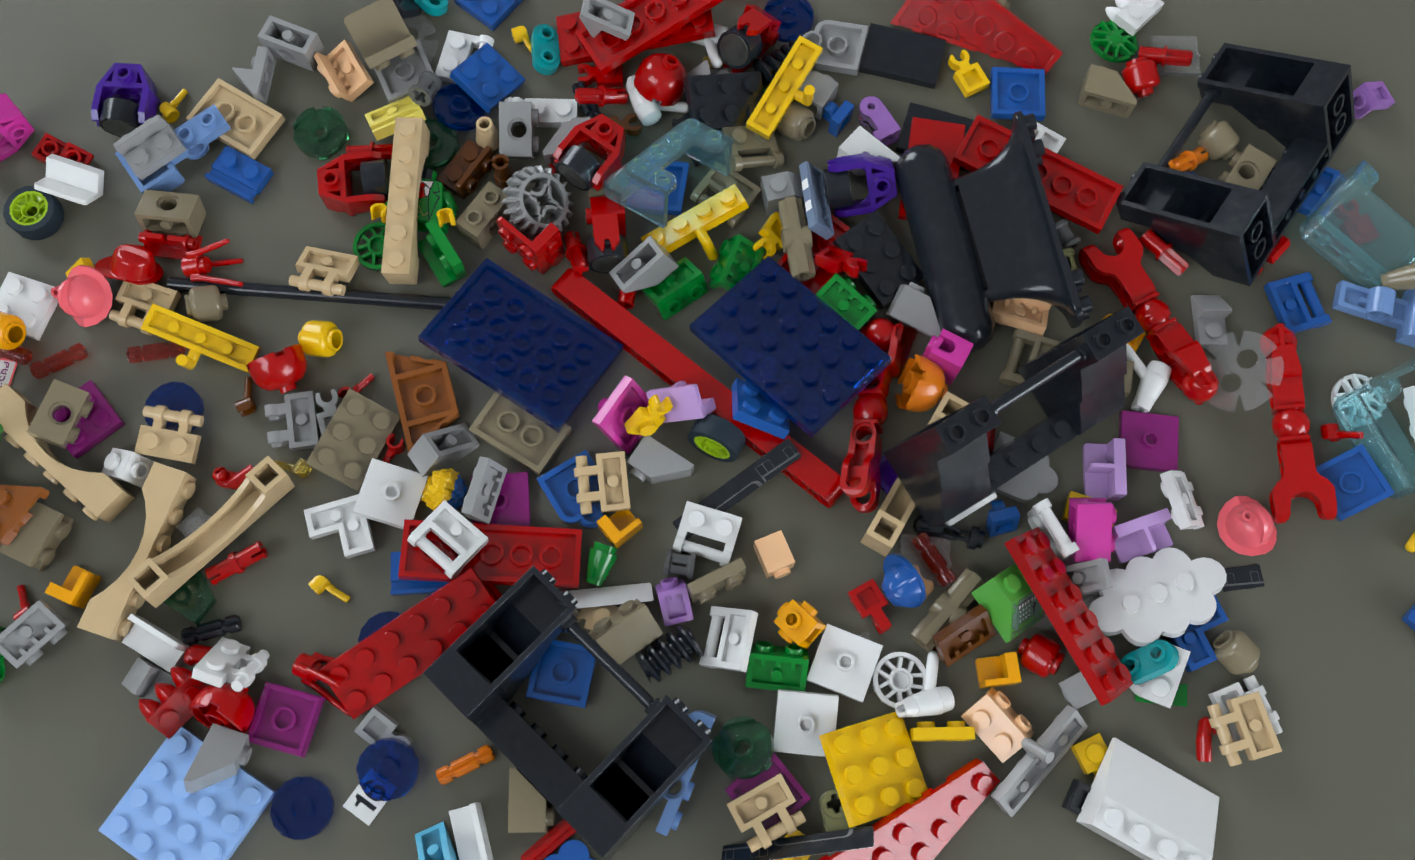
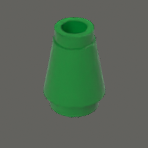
M595 541L594 547H590L585 582L602 587L618 557L616 556L617 548Z

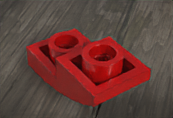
M48 133L44 134L31 153L34 159L46 164V157L51 154L88 166L95 157L86 150L70 142L65 143Z

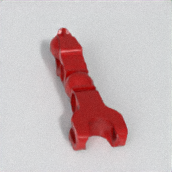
M1123 228L1116 232L1112 243L1117 253L1115 256L1103 254L1095 245H1088L1080 249L1078 260L1088 278L1095 283L1110 287L1124 307L1129 306L1133 314L1135 313V317L1143 330L1148 333L1146 339L1149 340L1150 346L1159 361L1167 364L1172 369L1169 379L1189 400L1197 405L1212 399L1218 390V378L1211 370V365L1201 344L1197 340L1194 341L1185 328L1177 322L1176 317L1171 319L1169 306L1162 300L1157 299L1160 294L1156 291L1153 282L1141 266L1143 245L1129 228Z
M881 317L872 319L858 332L853 353V361L859 371L858 384L861 389L857 390L859 398L855 401L852 408L854 426L851 430L848 454L842 463L840 487L845 495L850 497V502L854 509L860 513L874 511L879 503L882 438L880 434H883L881 425L885 423L888 416L886 397L889 393L892 377L898 375L901 367V339L904 326L901 321L894 325L890 320ZM869 348L877 353L889 351L888 358L881 360L880 363L873 362L872 364H867V350ZM879 383L877 387L869 389L870 385ZM872 435L869 440L861 441L864 436ZM869 491L871 494L870 500L865 504L859 503V497L866 495Z
M1283 323L1276 324L1274 327L1267 329L1262 334L1259 342L1260 349L1263 355L1266 356L1265 384L1268 390L1271 412L1274 415L1271 427L1275 436L1279 438L1276 441L1280 481L1276 483L1268 496L1272 519L1276 524L1285 523L1291 516V500L1303 497L1314 503L1319 518L1334 520L1337 515L1335 487L1316 470L1310 435L1308 434L1310 431V420L1303 411L1306 406L1302 382V367L1296 352L1298 340L1294 332Z

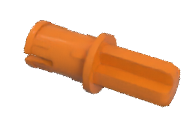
M1197 147L1192 151L1186 150L1181 152L1177 158L1170 160L1168 164L1171 169L1190 172L1197 165L1205 163L1208 160L1209 153L1201 154L1206 149Z

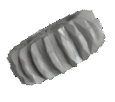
M541 165L527 166L523 170L516 171L513 177L506 181L508 187L502 191L507 198H504L501 203L508 207L503 214H510L511 219L509 223L511 225L516 224V229L524 232V236L527 238L533 237L535 239L550 223L554 224L561 233L563 231L562 228L569 224L567 218L573 215L568 209L574 204L568 200L572 192L566 191L564 188L567 182H560V174H552L551 168L543 169ZM529 182L536 183L535 188L527 192L524 190ZM545 214L551 215L546 224L540 223L541 218Z

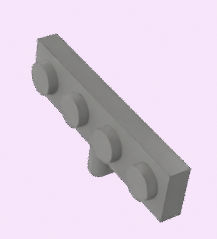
M1067 705L1036 742L1030 738L1022 740L1021 745L1026 752L1025 756L1017 762L1014 769L991 795L1000 809L1012 818L1087 729L1088 726L1077 709Z

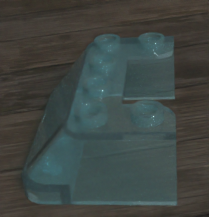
M687 119L660 136L606 177L604 180V194L609 199L664 228L667 226L668 195L677 186L675 175L665 170V168L685 154L728 176L730 174L733 138L696 119Z

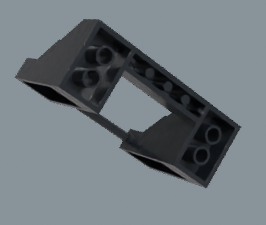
M1224 43L1218 53L1213 55L1211 63L1205 72H1202L1198 78L1197 86L1200 90L1201 101L1158 165L1143 162L1138 171L1133 173L1130 183L1117 198L1116 206L1121 220L1150 227L1176 249L1186 253L1213 276L1250 286L1355 123L1351 65ZM1212 103L1232 106L1257 128L1265 130L1286 147L1277 167L1272 168L1263 188L1261 187L1259 190L1169 168L1168 162L1175 159Z
M1129 306L1065 339L1018 368L1025 381L991 403L983 396L928 424L884 452L885 457L929 528L946 523L1007 481L1125 406L1126 344L1145 332ZM1032 392L1047 418L989 454L987 432L1002 423L998 418V413Z
M533 565L423 674L468 720L483 732L603 859L610 860L641 827L686 771L712 745L713 740L709 737L712 731L701 720L698 719L695 723L686 715L689 709L677 697L671 700L666 695L662 700L659 698L654 700L577 623L578 619L576 617L579 615V612L575 605L578 601L566 589L561 593L554 586L557 582L546 569L540 572ZM562 631L564 633L569 632L646 708L645 712L648 714L589 776L578 766L572 769L565 762L568 755L557 744L551 748L543 740L547 734L535 722L529 726L522 719L526 713L514 701L510 705L508 704L549 645Z

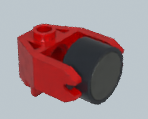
M746 4L744 13L739 17L737 24L722 33L718 39L717 48L724 62L723 66L725 68L729 66L733 68L732 73H742L753 66L754 60L760 59L768 48L777 42L781 21L757 5Z
M603 114L574 126L553 154L558 171L569 183L580 190L589 191L591 187L597 191L601 190L617 170L621 169L622 157L624 156L626 146L624 128ZM579 145H582L605 161L601 166L588 151L579 147Z
M376 151L342 154L317 169L318 194L327 209L345 212L349 216H355L356 213L371 212L370 207L373 204H384L388 200L390 182L388 162L381 156V152ZM360 170L365 195L353 196L352 171Z
M623 195L590 197L591 208H585L587 225L593 226L594 237L587 241L586 248L588 265L590 270L594 272L609 273L629 255Z

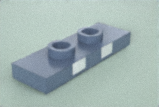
M805 161L799 165L808 227L811 231L828 240L834 236V229L824 172L810 162Z

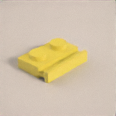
M409 96L364 114L377 141L394 134L396 117L423 118L424 121L426 120L420 105L415 104Z

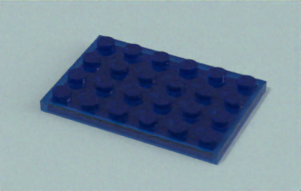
M769 256L689 325L690 331L811 438L891 364L892 359Z
M488 258L480 264L418 336L420 343L558 433L623 351L622 344Z

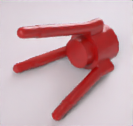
M226 238L200 249L187 251L186 256L181 260V268L183 274L190 278L191 282L204 281L241 287L243 286L241 281L206 276V274L211 272L212 267L241 264L243 259L211 261L209 257L202 255L228 244L230 240Z
M315 652L312 656L307 653H301L292 666V674L300 677L301 683L311 687L338 710L350 716L339 700L316 683V681L320 680L336 689L340 687V683L319 672V669L324 666L322 662L329 663L335 658L324 656L318 652Z

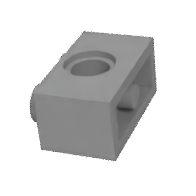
M271 15L257 36L262 46L269 48L273 57L313 72L318 65L313 55L316 52L324 55L326 51L316 32Z
M499 102L500 154L506 155L508 159H535V153L540 151L539 136H535V125H539V109H535V105L532 102ZM524 124L527 129L526 134L520 138L515 137L513 133L515 126Z

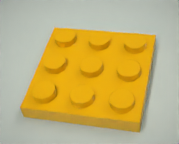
M896 711L819 736L849 828L886 816L907 802L912 804L922 797V792L927 790L903 717L899 718Z

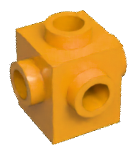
M792 599L790 602L784 603L777 612L778 617L773 621L780 628L778 633L790 644L794 641L798 646L807 649L826 628V625L815 616L818 611L805 600L803 603Z

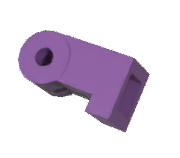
M874 96L865 97L859 106V123L866 127L871 135L887 147L898 142L901 128L885 105Z

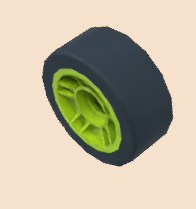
M34 185L17 189L8 197L4 204L3 216L6 223L23 238L32 241L43 240L52 236L60 229L64 221V209L61 202L55 196L36 190Z
M712 414L696 419L688 434L689 442L698 451L710 458L723 462H734L746 441L745 435L737 426L724 418Z

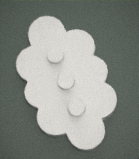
M1164 548L1156 552L1153 559L1139 556L1130 560L1125 570L1118 568L1109 570L1113 588L1099 591L1100 597L1091 603L1089 610L1097 617L1098 626L1104 636L1122 633L1128 642L1135 646L1143 647L1158 640L1160 635L1171 638L1179 637L1185 633L1189 624L1201 625L1210 621L1216 611L1217 603L1214 595L1222 590L1226 583L1227 574L1224 567L1212 558L1202 557L1191 561L1183 551L1177 548Z

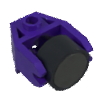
M113 63L98 82L91 107L92 121H97V127H101L112 135L122 137L144 124L146 120L156 116L157 107L161 105V101L157 96L153 80L141 64Z
M865 151L860 154L838 157L827 161L828 169H824L828 202L830 210L835 209L836 217H850L872 213L897 196L894 167L890 158L880 155L874 156ZM862 169L866 173L868 195L864 199L853 201L848 170Z

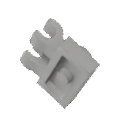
M313 390L284 395L285 403L264 406L265 417H269L270 422L280 421L284 418L287 420V430L267 432L268 444H271L272 448H282L288 444L292 452L315 448L320 439Z

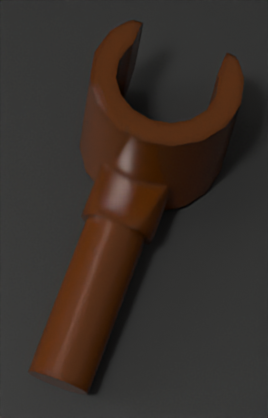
M245 377L244 399L235 402L236 410L241 412L242 417L254 413L257 409L252 398L251 377Z

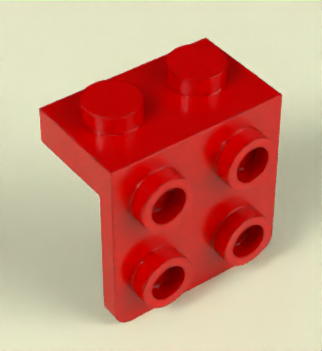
M500 216L496 220L499 227L498 233L503 238L502 245L511 254L517 253L520 255L522 262L531 271L536 269L544 275L552 266H557L562 261L565 250L560 230L554 224L550 223L531 242L503 217Z

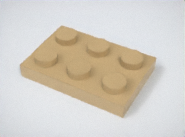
M219 78L186 117L187 120H190L214 104L232 128L216 139L253 160L256 159L285 121L281 113Z

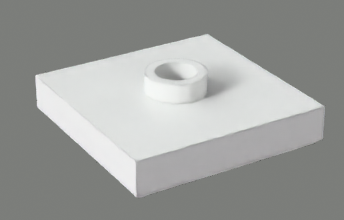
M372 458L352 514L404 529V520L414 519L428 476L422 477L420 473Z
M827 624L806 681L862 703L883 645Z
M778 689L773 752L826 757L819 736L836 730L839 696Z

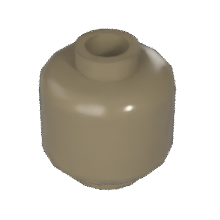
M792 102L778 124L777 130L780 134L797 142L807 139L812 135L816 126L812 110Z
M1214 120L1198 133L1200 137L1197 144L1199 147L1206 149L1203 152H1208L1211 160H1218L1220 158L1227 160L1238 150L1235 146L1238 144L1240 137L1226 121L1217 122Z
M216 285L192 287L189 290V295H184L188 317H193L195 321L200 323L219 321L223 318V310H229L226 293L220 294L219 288Z
M1226 630L1215 638L1213 651L1218 659L1217 661L1228 672L1234 675L1248 674L1257 668L1260 649L1244 632L1240 630Z

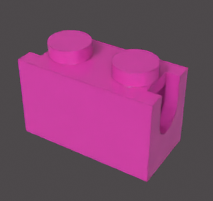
M942 329L939 337L932 336L922 356L927 357V359L937 363L942 368L945 383L951 386L974 344Z
M1069 498L1068 537L1072 543L1076 542L1079 550L1069 557L1075 562H1086L1100 558L1107 559L1108 562L1111 561V552L1115 550L1112 524H1115L1117 517L1116 509L1111 502H1106L1105 498Z

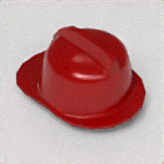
M137 244L118 246L114 249L112 256L99 260L94 266L96 270L100 271L107 278L123 280L137 285L155 283L164 274L163 268L155 262L152 251L145 246Z

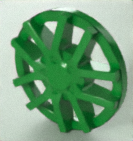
M1103 20L1092 30L1090 45L1094 52L1104 60L1122 63L1130 60L1138 49L1137 34L1132 36L1112 20L1110 22H1104ZM1098 46L1104 47V51H1102ZM1107 52H1113V56L1108 55Z
M373 222L364 226L356 234L353 241L354 255L358 256L361 265L373 271L382 269V264L377 265V259L383 258L386 223ZM384 227L379 234L373 229ZM369 230L374 235L370 239L364 235ZM362 238L366 242V244L358 246L360 239ZM369 250V252L365 253L364 255H359V252ZM372 258V264L365 262Z

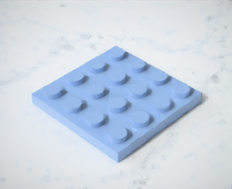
M182 726L170 739L166 738L98 831L138 860H229L277 792L241 766L237 774L195 793L186 792L184 778L204 740L185 726Z

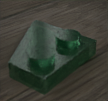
M200 569L163 603L198 625L217 600Z

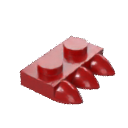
M172 667L170 669L172 680L176 686L168 683H155V693L160 702L146 698L138 700L139 709L145 720L168 739L193 716L191 710L194 707L189 708V704L204 687L208 686L205 682L191 678L193 672L183 667Z

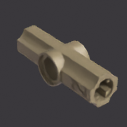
M795 196L786 197L782 201H778L779 217L782 225L781 241L783 251L787 253L791 279L798 282L808 281L815 277L816 274L811 251V230L806 225L802 199Z
M966 568L947 591L944 590L928 609L929 613L912 630L913 632L910 636L914 642L930 652L935 646L932 636L965 615L968 611L966 608L975 599L971 593L985 584L982 578Z

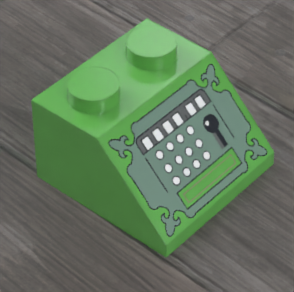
M1016 563L971 593L978 604L987 609L992 624L1006 643L1042 619L1043 608Z

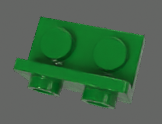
M435 218L425 223L429 234L425 236V239L419 241L417 246L442 287H447L467 276L462 261Z
M740 234L725 239L719 248V254H721L719 260L710 271L709 276L711 280L709 287L715 289L720 286L742 299L746 298L765 249L760 247L754 251L753 245L755 243Z
M686 257L676 262L679 267L660 284L642 289L643 293L658 308L664 320L669 319L709 291L703 273Z
M836 273L813 296V300L848 332L855 336L870 319L872 320L876 316V304L866 294L863 296L855 290V284L848 277H841Z
M768 641L752 643L745 687L805 692L809 664L807 649H803V647L796 644H787L785 647L773 646L774 644Z

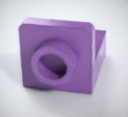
M1383 81L1364 82L1353 91L1355 119H1361L1372 110L1388 109L1396 103Z
M669 577L661 580V584L655 585L665 627L694 619L687 587L683 579Z

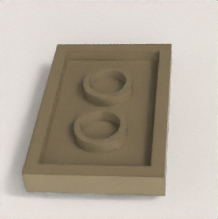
M500 384L468 430L476 437L541 476L571 433L572 427Z
M349 388L305 464L358 491L364 482L372 458L377 459L386 443L387 437L392 433L400 416Z

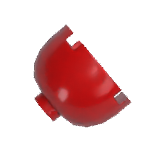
M653 53L640 63L635 73L634 86L646 100L652 102L653 99L661 101L660 106H674L680 102L686 90L684 78L687 77V72L675 56L666 53Z
M295 344L283 348L282 351L272 352L253 360L246 367L255 384L261 389L267 391L279 390L281 394H285L297 389L295 383L304 377L307 362L301 345Z
M226 682L221 688L210 684L204 687L189 704V708L194 707L191 710V714L209 729L212 724H217L246 733L254 718L255 705L253 699L247 693L249 691L247 687L243 688L240 692H236L231 688V683Z

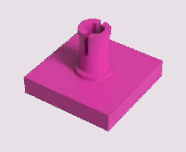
M624 376L610 397L603 398L599 402V412L592 420L620 451H625V454L628 455L642 436L628 434L624 424L639 407H647L649 405L646 393L633 378Z

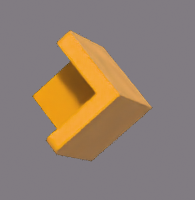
M629 510L617 511L609 518L605 514L597 521L598 528L617 549L643 528L642 521L639 518L636 519Z
M75 565L62 586L50 582L44 593L84 609L102 577Z
M1016 652L975 660L980 689L1016 685L1022 682Z

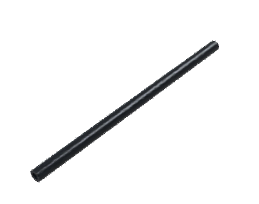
M168 277L167 288L182 292H189L192 287L216 285L219 288L220 294L226 293V295L456 312L471 311V299L358 290H346L344 296L334 294L331 297L323 295L320 291L310 290L306 292L299 290L298 287L289 285L243 282V286L238 287L204 281L191 282L190 278Z

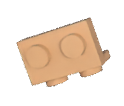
M345 39L327 56L319 52L313 55L318 64V71L326 78L329 83L328 88L330 92L337 98L353 102L374 83L353 45Z
M1026 298L1006 299L992 302L991 309L995 322L1043 336L1047 327L1051 304Z
M991 687L961 717L970 727L975 728V733L997 758L1004 763L1022 748V740L1024 738L1031 739L1034 732L1031 730L1032 725L1028 719L1022 714L1018 715L1012 709L1008 697L1003 692H997Z

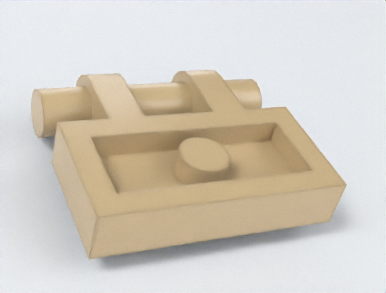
M306 246L295 264L297 273L302 274L300 276L291 275L289 277V285L298 287L301 291L309 292L310 290L322 292L326 296L332 297L334 294L344 296L346 286L337 283L339 281L350 283L360 264L359 258L356 255ZM315 276L323 277L325 279L324 281L316 280L314 278Z
M123 281L115 298L117 302L123 304L121 311L112 309L109 313V319L116 321L118 325L126 328L134 327L140 329L152 303L174 312L182 295L178 291L154 283L137 285ZM137 309L146 312L144 319L134 315ZM140 329L141 333H144V334H147V335H150V336L153 335V334H151V333H148V332L143 331L142 329Z
M146 405L143 409V416L153 418L152 427L140 426L134 452L195 464L202 436L191 434L192 426H203L204 416L196 415L190 410L179 412L169 410L167 406L157 405L156 407ZM167 421L179 423L178 431L165 429Z
M625 451L596 454V465L588 466L587 456L575 457L576 468H574V478L578 479L579 489L576 499L577 504H580L581 515L592 514V502L600 501L601 513L631 509ZM590 476H598L599 491L590 492Z
M1259 691L1226 700L1230 713L1224 715L1219 703L1207 706L1211 717L1208 719L1211 728H1215L1221 743L1219 749L1222 755H1226L1230 767L1242 764L1238 751L1244 749L1249 761L1282 752ZM1234 722L1240 740L1233 741L1227 724Z
M781 773L726 804L741 833L753 827L756 836L746 841L752 853L762 847L766 849L772 846V841L786 833L788 835L797 831L796 827L806 822L801 810L791 816L787 812L786 807L796 802ZM777 813L781 821L765 830L761 822Z

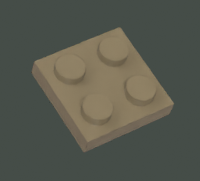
M740 557L687 584V592L692 604L699 601L700 605H703L715 599V593L725 588L728 592L742 585L741 580L745 578L747 569L742 558Z

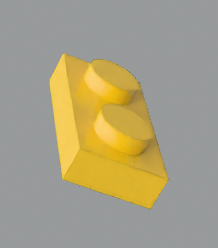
M931 721L916 722L917 727L909 729L911 742L971 741L975 739V728L965 727V721L947 722V727H935V722Z

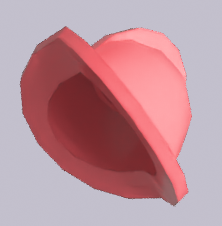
M78 265L72 268L68 279L62 282L61 285L51 289V295L57 298L62 310L72 316L78 325L82 327L98 324L107 317L112 307L113 293L108 280L100 271L91 266Z
M1234 496L1225 502L1217 520L1219 536L1225 545L1236 553L1247 556L1262 555L1271 551L1277 541V530L1272 516L1267 509L1258 501L1248 496Z

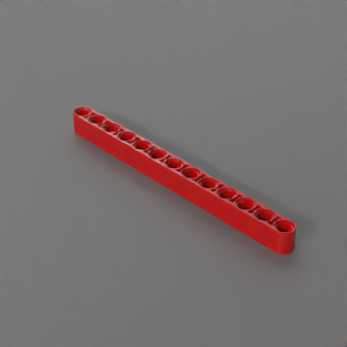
M568 268L551 286L550 290L560 301L668 385L673 386L679 381H685L687 385L697 384L701 399L714 398L716 409L710 414L724 418L737 426L745 435L746 441L744 444L759 456L763 457L780 443L789 439L801 457L782 470L781 473L821 504L832 508L844 492L840 487V474L789 435L782 439L734 420L731 390L582 275H578L575 270Z

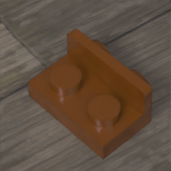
M468 139L437 177V181L443 183L447 190L464 200L469 193L471 194L477 189L479 180L483 175L492 170V158L494 157L492 148L488 145L482 148Z
M979 604L932 636L935 644L932 651L938 653L939 659L947 667L996 635L987 609Z

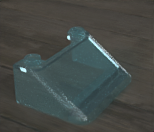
M1363 160L1335 179L1302 222L1299 231L1302 239L1352 282L1370 289L1382 286L1380 274H1385L1415 262V227L1371 191L1378 182L1379 176L1375 169Z

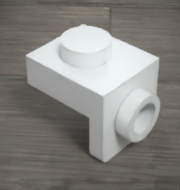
M112 448L111 453L105 458L104 468L101 473L142 488L154 461L133 451Z

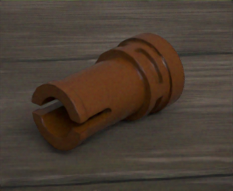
M497 154L492 158L494 180L499 188L504 189L508 187L506 181L513 177L514 171L509 165L508 157L504 154Z

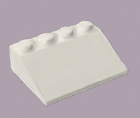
M1112 738L1076 822L1143 860H1212L1220 797L1119 739Z

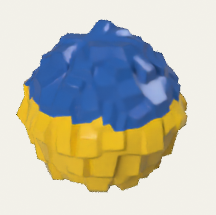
M453 468L433 471L432 476H428V483L423 489L422 500L426 502V506L434 511L445 500L455 510L461 508L466 496L467 486L460 477V473L456 472Z

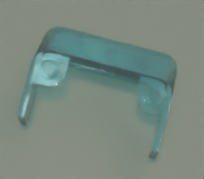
M1415 358L1375 376L1340 396L1333 404V414L1343 431L1364 433L1363 439H1348L1353 448L1363 444L1395 492L1394 495L1388 497L1392 499L1401 498L1415 492V451L1386 403L1400 395L1402 385L1398 377L1415 369Z

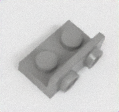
M160 115L146 120L144 124L125 134L113 144L114 148L124 156L132 171L140 180L145 179L187 150L173 127Z
M479 457L477 466L473 471V478L468 493L463 501L461 513L464 514L465 518L482 523H490L507 468L490 458Z
M40 599L0 633V654L16 669L24 663L30 666L44 654L41 650L43 646L49 641L53 645L56 644L68 633L65 627L71 622L67 618L63 620L47 603Z

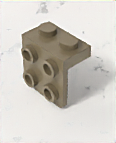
M378 0L344 18V24L369 69L375 67L379 71L391 65L389 59L399 55L400 59H403L415 53L413 47L418 44L406 27L393 0Z

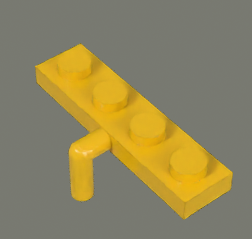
M799 35L746 122V128L769 140L793 100L805 106L812 104L815 88L812 85H807L804 88V92L800 88L823 50L822 47Z
M733 184L640 238L644 241L651 236L668 253L698 238L708 259L714 261L718 258V253L707 231L748 209L749 206L737 186Z
M153 303L140 328L143 331L190 349L187 356L180 354L176 357V363L188 370L195 368L202 354L249 373L246 365L256 360L262 349L252 343Z

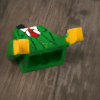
M423 169L418 200L417 232H429L425 223L435 218L443 233L448 234V222L451 223V226L456 225L455 218L459 208L452 194L446 191L443 183L436 181L437 172L432 169ZM388 201L384 204L376 203L370 207L371 220L381 217V222L386 223Z

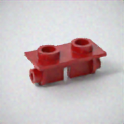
M147 229L144 232H139L138 235L139 242L150 249L154 257L182 260L186 256L187 251L200 249L203 238L199 235L197 238H193L188 234L184 237L157 234Z

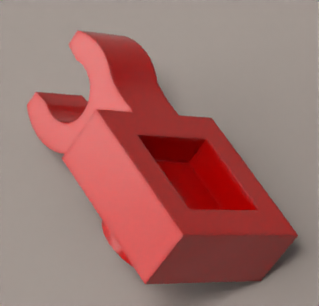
M874 579L847 593L848 598L862 620L870 616L874 627L880 635L890 629L892 625L882 610L889 603Z

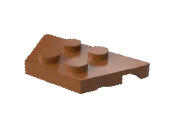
M389 351L385 352L409 453L422 434L447 428L460 417L446 361L425 360L422 357L412 355L411 357L400 356Z
M0 485V545L9 546L17 536L19 529L32 517L33 514L29 512L31 507L39 497L45 500L50 493L49 490L42 487Z

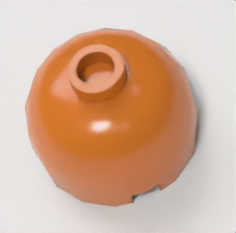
M916 354L914 355L916 359L909 358L902 368L897 384H903L901 395L896 393L895 400L898 408L918 413L929 411L935 407L947 392V384H945L943 370L937 363L927 359V357Z

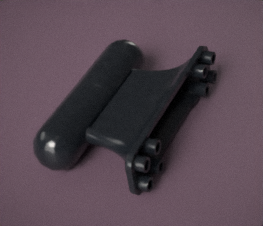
M1022 111L1015 112L1012 117L1011 135L1003 150L989 163L966 175L953 178L949 161L943 151L930 144H919L905 150L895 166V178L940 331L945 329L973 343L974 345L970 353L984 348L992 340L995 333V320L990 302L1021 298L1043 301L1062 312L1071 328L1080 327L1083 320L1090 318L1089 312H1093L1090 296L1079 297L1078 293L1082 292L1081 286L1085 285L1084 275L1081 268L1071 271L1068 259L1064 256L1037 167L1043 165L1042 155H1045V148L1041 138L1035 140L1034 130H1037V122L1034 113L1023 115Z

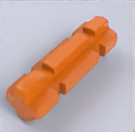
M484 745L478 748L476 753L472 751L451 762L450 766L445 765L437 769L435 772L439 783L446 785L453 781L454 777L459 778L481 767L480 764H487L495 759L493 749L490 745Z

